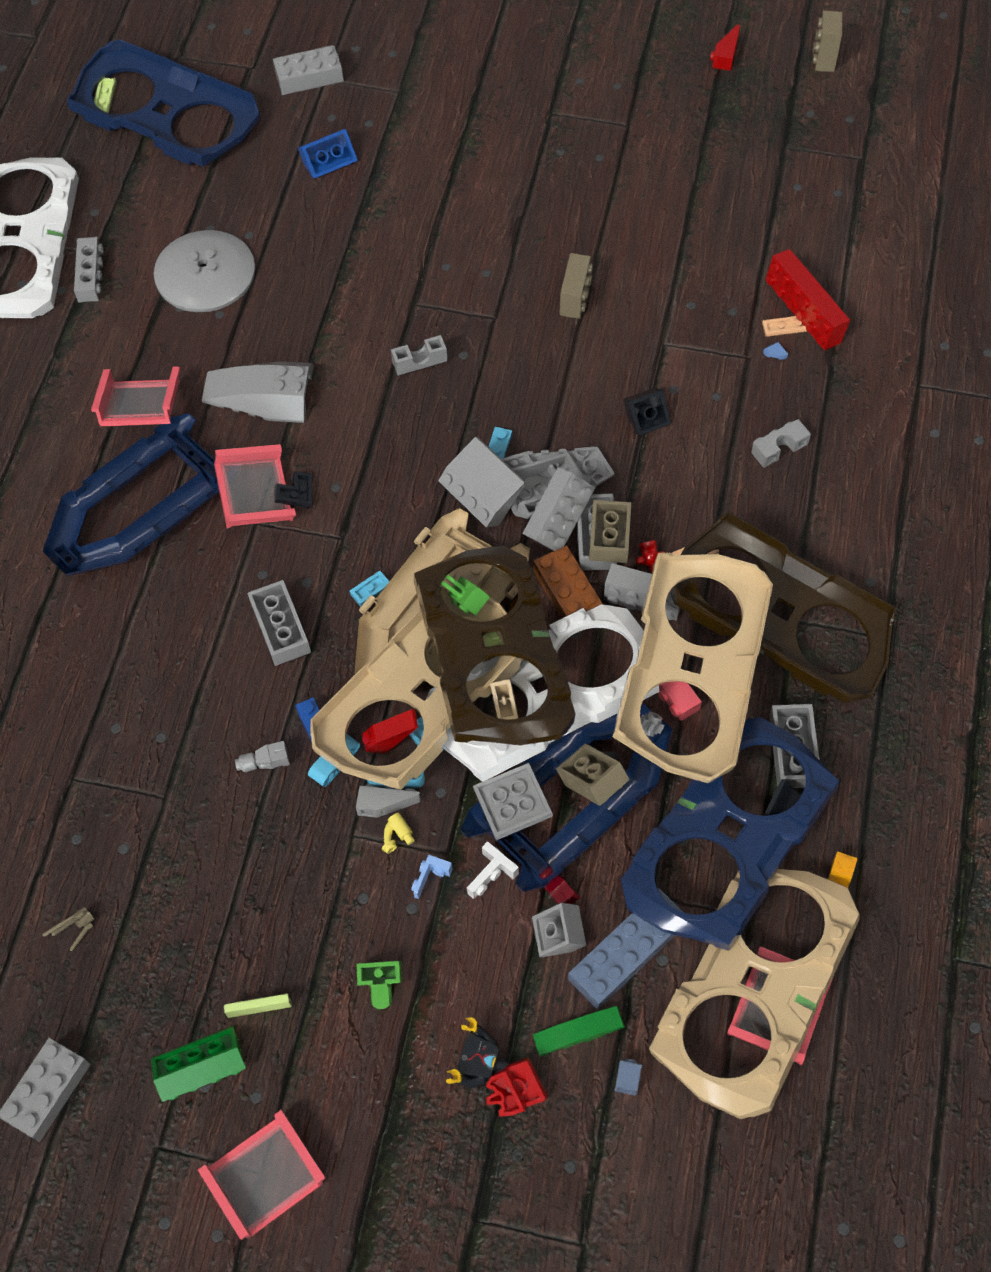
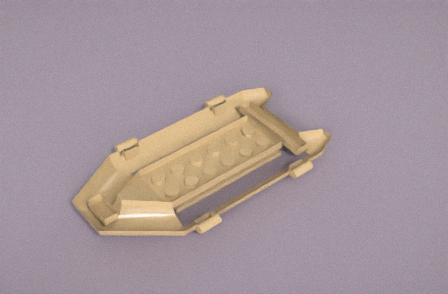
M459 508L442 516L431 530L424 527L414 540L418 547L378 597L375 598L370 595L359 608L363 615L359 619L354 674L366 665L420 609L414 585L415 572L466 550L492 547L466 532L467 512ZM428 535H430L431 537H430V538L428 539V541L424 544V543H423L424 539H425ZM521 543L510 548L529 560L530 548ZM468 564L448 574L456 581L462 576L478 588H485L488 591V596L499 604L505 597L513 600L518 593L513 579L506 572L492 565ZM444 579V582L448 585H453L449 580ZM373 603H375L376 606L373 608V610L371 612H368V609L372 606ZM431 638L426 648L425 659L430 670L440 677L442 670L434 639Z

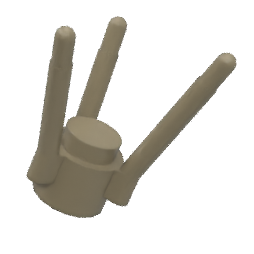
M83 907L42 935L45 937L51 933L52 936H55L73 923L79 929L84 927L70 947V951H73L86 932L93 927L91 922L94 920V917Z

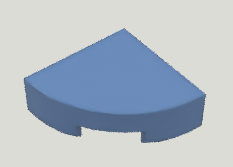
M779 342L763 350V354L769 358L773 357L782 360L788 357V353Z

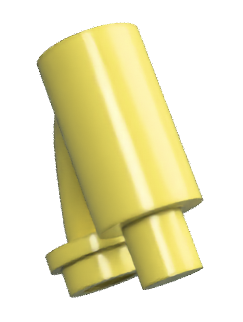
M400 813L393 814L388 819L384 829V846L382 850L387 854L397 848L395 840H391L393 830L408 845L415 841L411 836L413 834L412 830Z

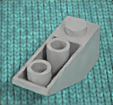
M371 784L360 786L356 804L357 815L378 818L420 803V792L414 789L397 790L393 787L377 788Z

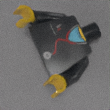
M466 1017L465 1019L470 1022V1026L461 1025V1028L465 1031H471V1033L467 1034L457 1069L447 1071V1073L453 1075V1079H446V1083H456L467 1088H475L485 1085L494 1072H499L508 1066L510 1062L498 1059L500 1048L488 1031L479 1026L474 1018Z

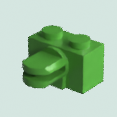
M446 575L445 578L454 584L453 587L444 581L440 583L449 590L447 595L452 598L451 603L466 614L471 612L477 615L490 598L480 588L462 576L456 581L450 575Z
M402 961L357 964V985H370L373 1007L377 1009L389 1007L392 1003L391 983H403Z

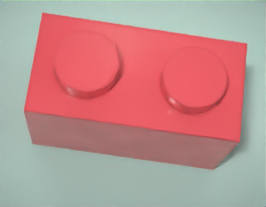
M672 681L659 685V697L663 702H667L674 717L677 716L680 721L700 710L702 701L688 683Z

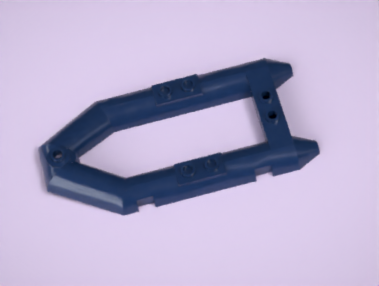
M189 413L170 418V424H160L153 430L154 434L149 438L145 439L143 437L82 481V487L75 492L70 490L61 497L42 552L65 575L70 576L128 562L220 492L214 466L215 459L189 437L196 421ZM171 449L198 473L116 536L81 547L76 544L87 512L110 494L117 492L144 472V469ZM241 465L225 466L228 484L235 480Z
M645 704L641 705L640 718L642 714L645 715L653 712ZM617 714L599 723L590 722L564 735L561 739L549 743L546 750L527 759L520 766L529 763L540 788H542L558 773L556 768L584 744L590 745L594 741L615 739L613 733ZM662 720V724L665 726L661 734H654L653 737L646 736L654 745L666 752L672 728ZM634 751L628 770L625 772L629 781L601 806L591 802L540 849L520 831L496 840L522 866L515 883L522 892L546 887L571 861H575L638 804V801L645 794H649L658 785L662 768ZM478 801L469 809L461 831L467 838L489 833L495 839ZM508 838L513 839L511 842L506 841ZM522 851L527 852L525 855L520 854ZM548 863L553 872L547 878L542 879L539 876L548 868Z

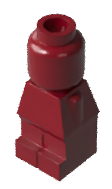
M548 863V868L539 876L542 879L547 878L553 872ZM560 874L544 887L558 904H574L580 898Z

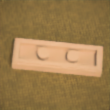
M796 316L762 321L766 337L807 331L802 321H799Z

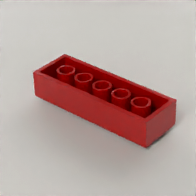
M790 249L773 255L765 279L768 285L774 289L796 318L802 321L803 326L806 327V330L823 350L841 344L850 319Z

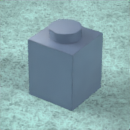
M632 1059L620 1061L615 1091L636 1096L642 1065L637 1064L638 1062Z

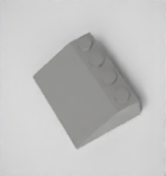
M474 437L451 461L438 480L485 527L500 525L526 484L512 468L478 437Z

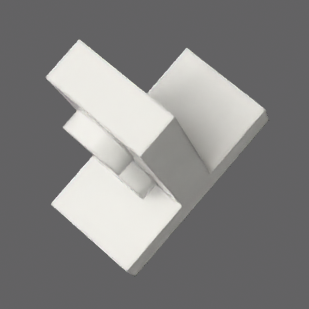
M488 841L482 847V853L491 862L467 887V893L473 899L477 895L481 896L488 887L486 885L491 880L495 881L501 874L500 870L513 880L519 874V867Z

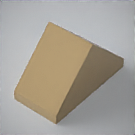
M510 679L491 682L490 686L497 718L517 719V707Z

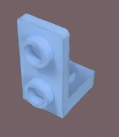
M428 855L427 860H423L421 863L419 879H415L412 885L414 898L419 899L430 870L437 876L443 877L446 875L450 877L453 870L452 863Z

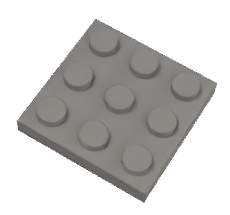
M529 763L473 786L496 840L553 817L552 811Z

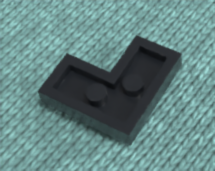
M294 471L292 486L276 483L274 503L310 508L312 506V474Z

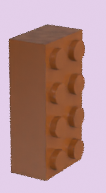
M567 546L533 560V572L561 619L582 608L587 612L602 604Z

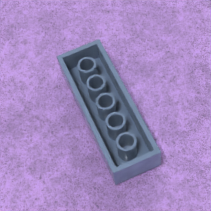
M658 888V892L661 895V897L665 900V902H667L674 909L683 912L664 892H662ZM632 913L569 972L568 980L599 1010L676 935L662 932Z

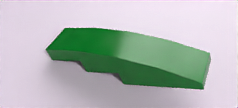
M615 1006L533 1034L539 1056H544L581 1042H589L625 1026L619 1008Z

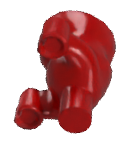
M655 540L640 543L639 548L642 556L636 557L637 564L648 566L650 574L653 572L658 553H665V551H657V541Z

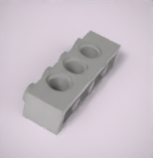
M98 237L77 238L74 292L78 302L99 301V294L102 292L100 284L102 272L100 267H103L101 254L104 253L103 245L99 243Z

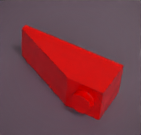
M736 25L716 44L715 51H712L710 61H713L712 68L731 70L740 25Z
M408 710L374 724L362 733L365 752L385 754L418 728L415 710Z

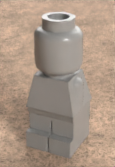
M284 741L266 744L256 750L255 754L250 752L242 754L238 759H235L237 771L242 770L243 772L256 770L257 766H259V769H273L282 765H290Z

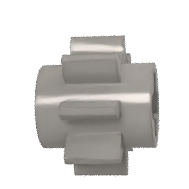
M649 712L645 715L642 714L640 718L646 735L653 737L654 734H661L665 725L662 724V717L660 715Z

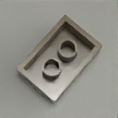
M823 11L822 18L819 17L818 19L819 29L816 30L815 40L817 41L813 44V52L815 54H813L812 64H815V71L834 72L842 37V12Z
M570 253L560 293V316L580 319L581 313L585 312L586 302L584 301L588 299V287L591 285L593 275H590L593 270V264L590 263L591 256Z
M593 500L589 561L627 563L631 502Z
M587 744L580 747L556 768L568 788L599 806L629 781L620 762Z

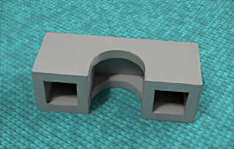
M441 335L425 339L423 348L418 351H410L408 345L391 349L392 363L397 376L446 362L447 351Z
M799 419L793 422L790 421L784 427L772 430L763 438H757L753 442L751 453L764 468L779 460L781 449L778 445H786L795 452L808 445L811 434Z

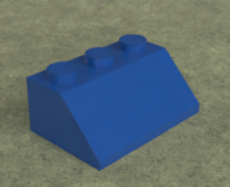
M346 129L298 147L302 161L313 179L358 161Z

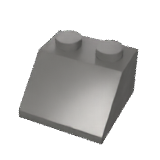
M560 903L532 917L539 957L570 953L587 946L579 905Z

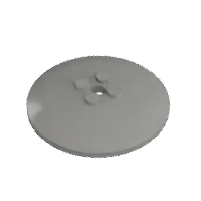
M215 230L196 231L174 240L161 252L154 267V280L161 296L171 305L191 312L214 311L234 303L246 293L255 275L254 258L248 246L236 236ZM201 264H207L205 267H199Z

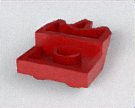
M529 1057L506 1066L493 1075L486 1084L488 1089L494 1090L486 1098L487 1105H501L499 1117L521 1113L527 1107L545 1101L548 1097Z

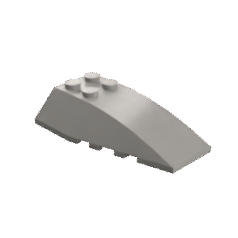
M278 361L209 371L206 376L202 403L221 408H231L235 412H246L250 416L256 417L257 415L268 421L304 423L307 409L305 403L308 379L312 378L314 365L313 363Z
M598 447L574 448L573 451L559 449L558 452L541 450V453L526 451L502 458L526 482L511 506L515 516L526 519L531 518L558 467L573 473L593 487L598 486L615 474Z

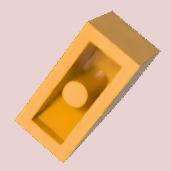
M837 851L827 880L848 888L858 858Z

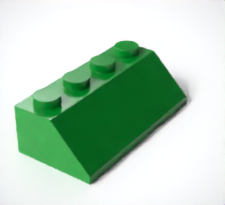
M233 1026L151 1058L153 1081L162 1102L173 1100L189 1091H196L201 1086L216 1083L221 1078L236 1075L246 1069L244 1057Z

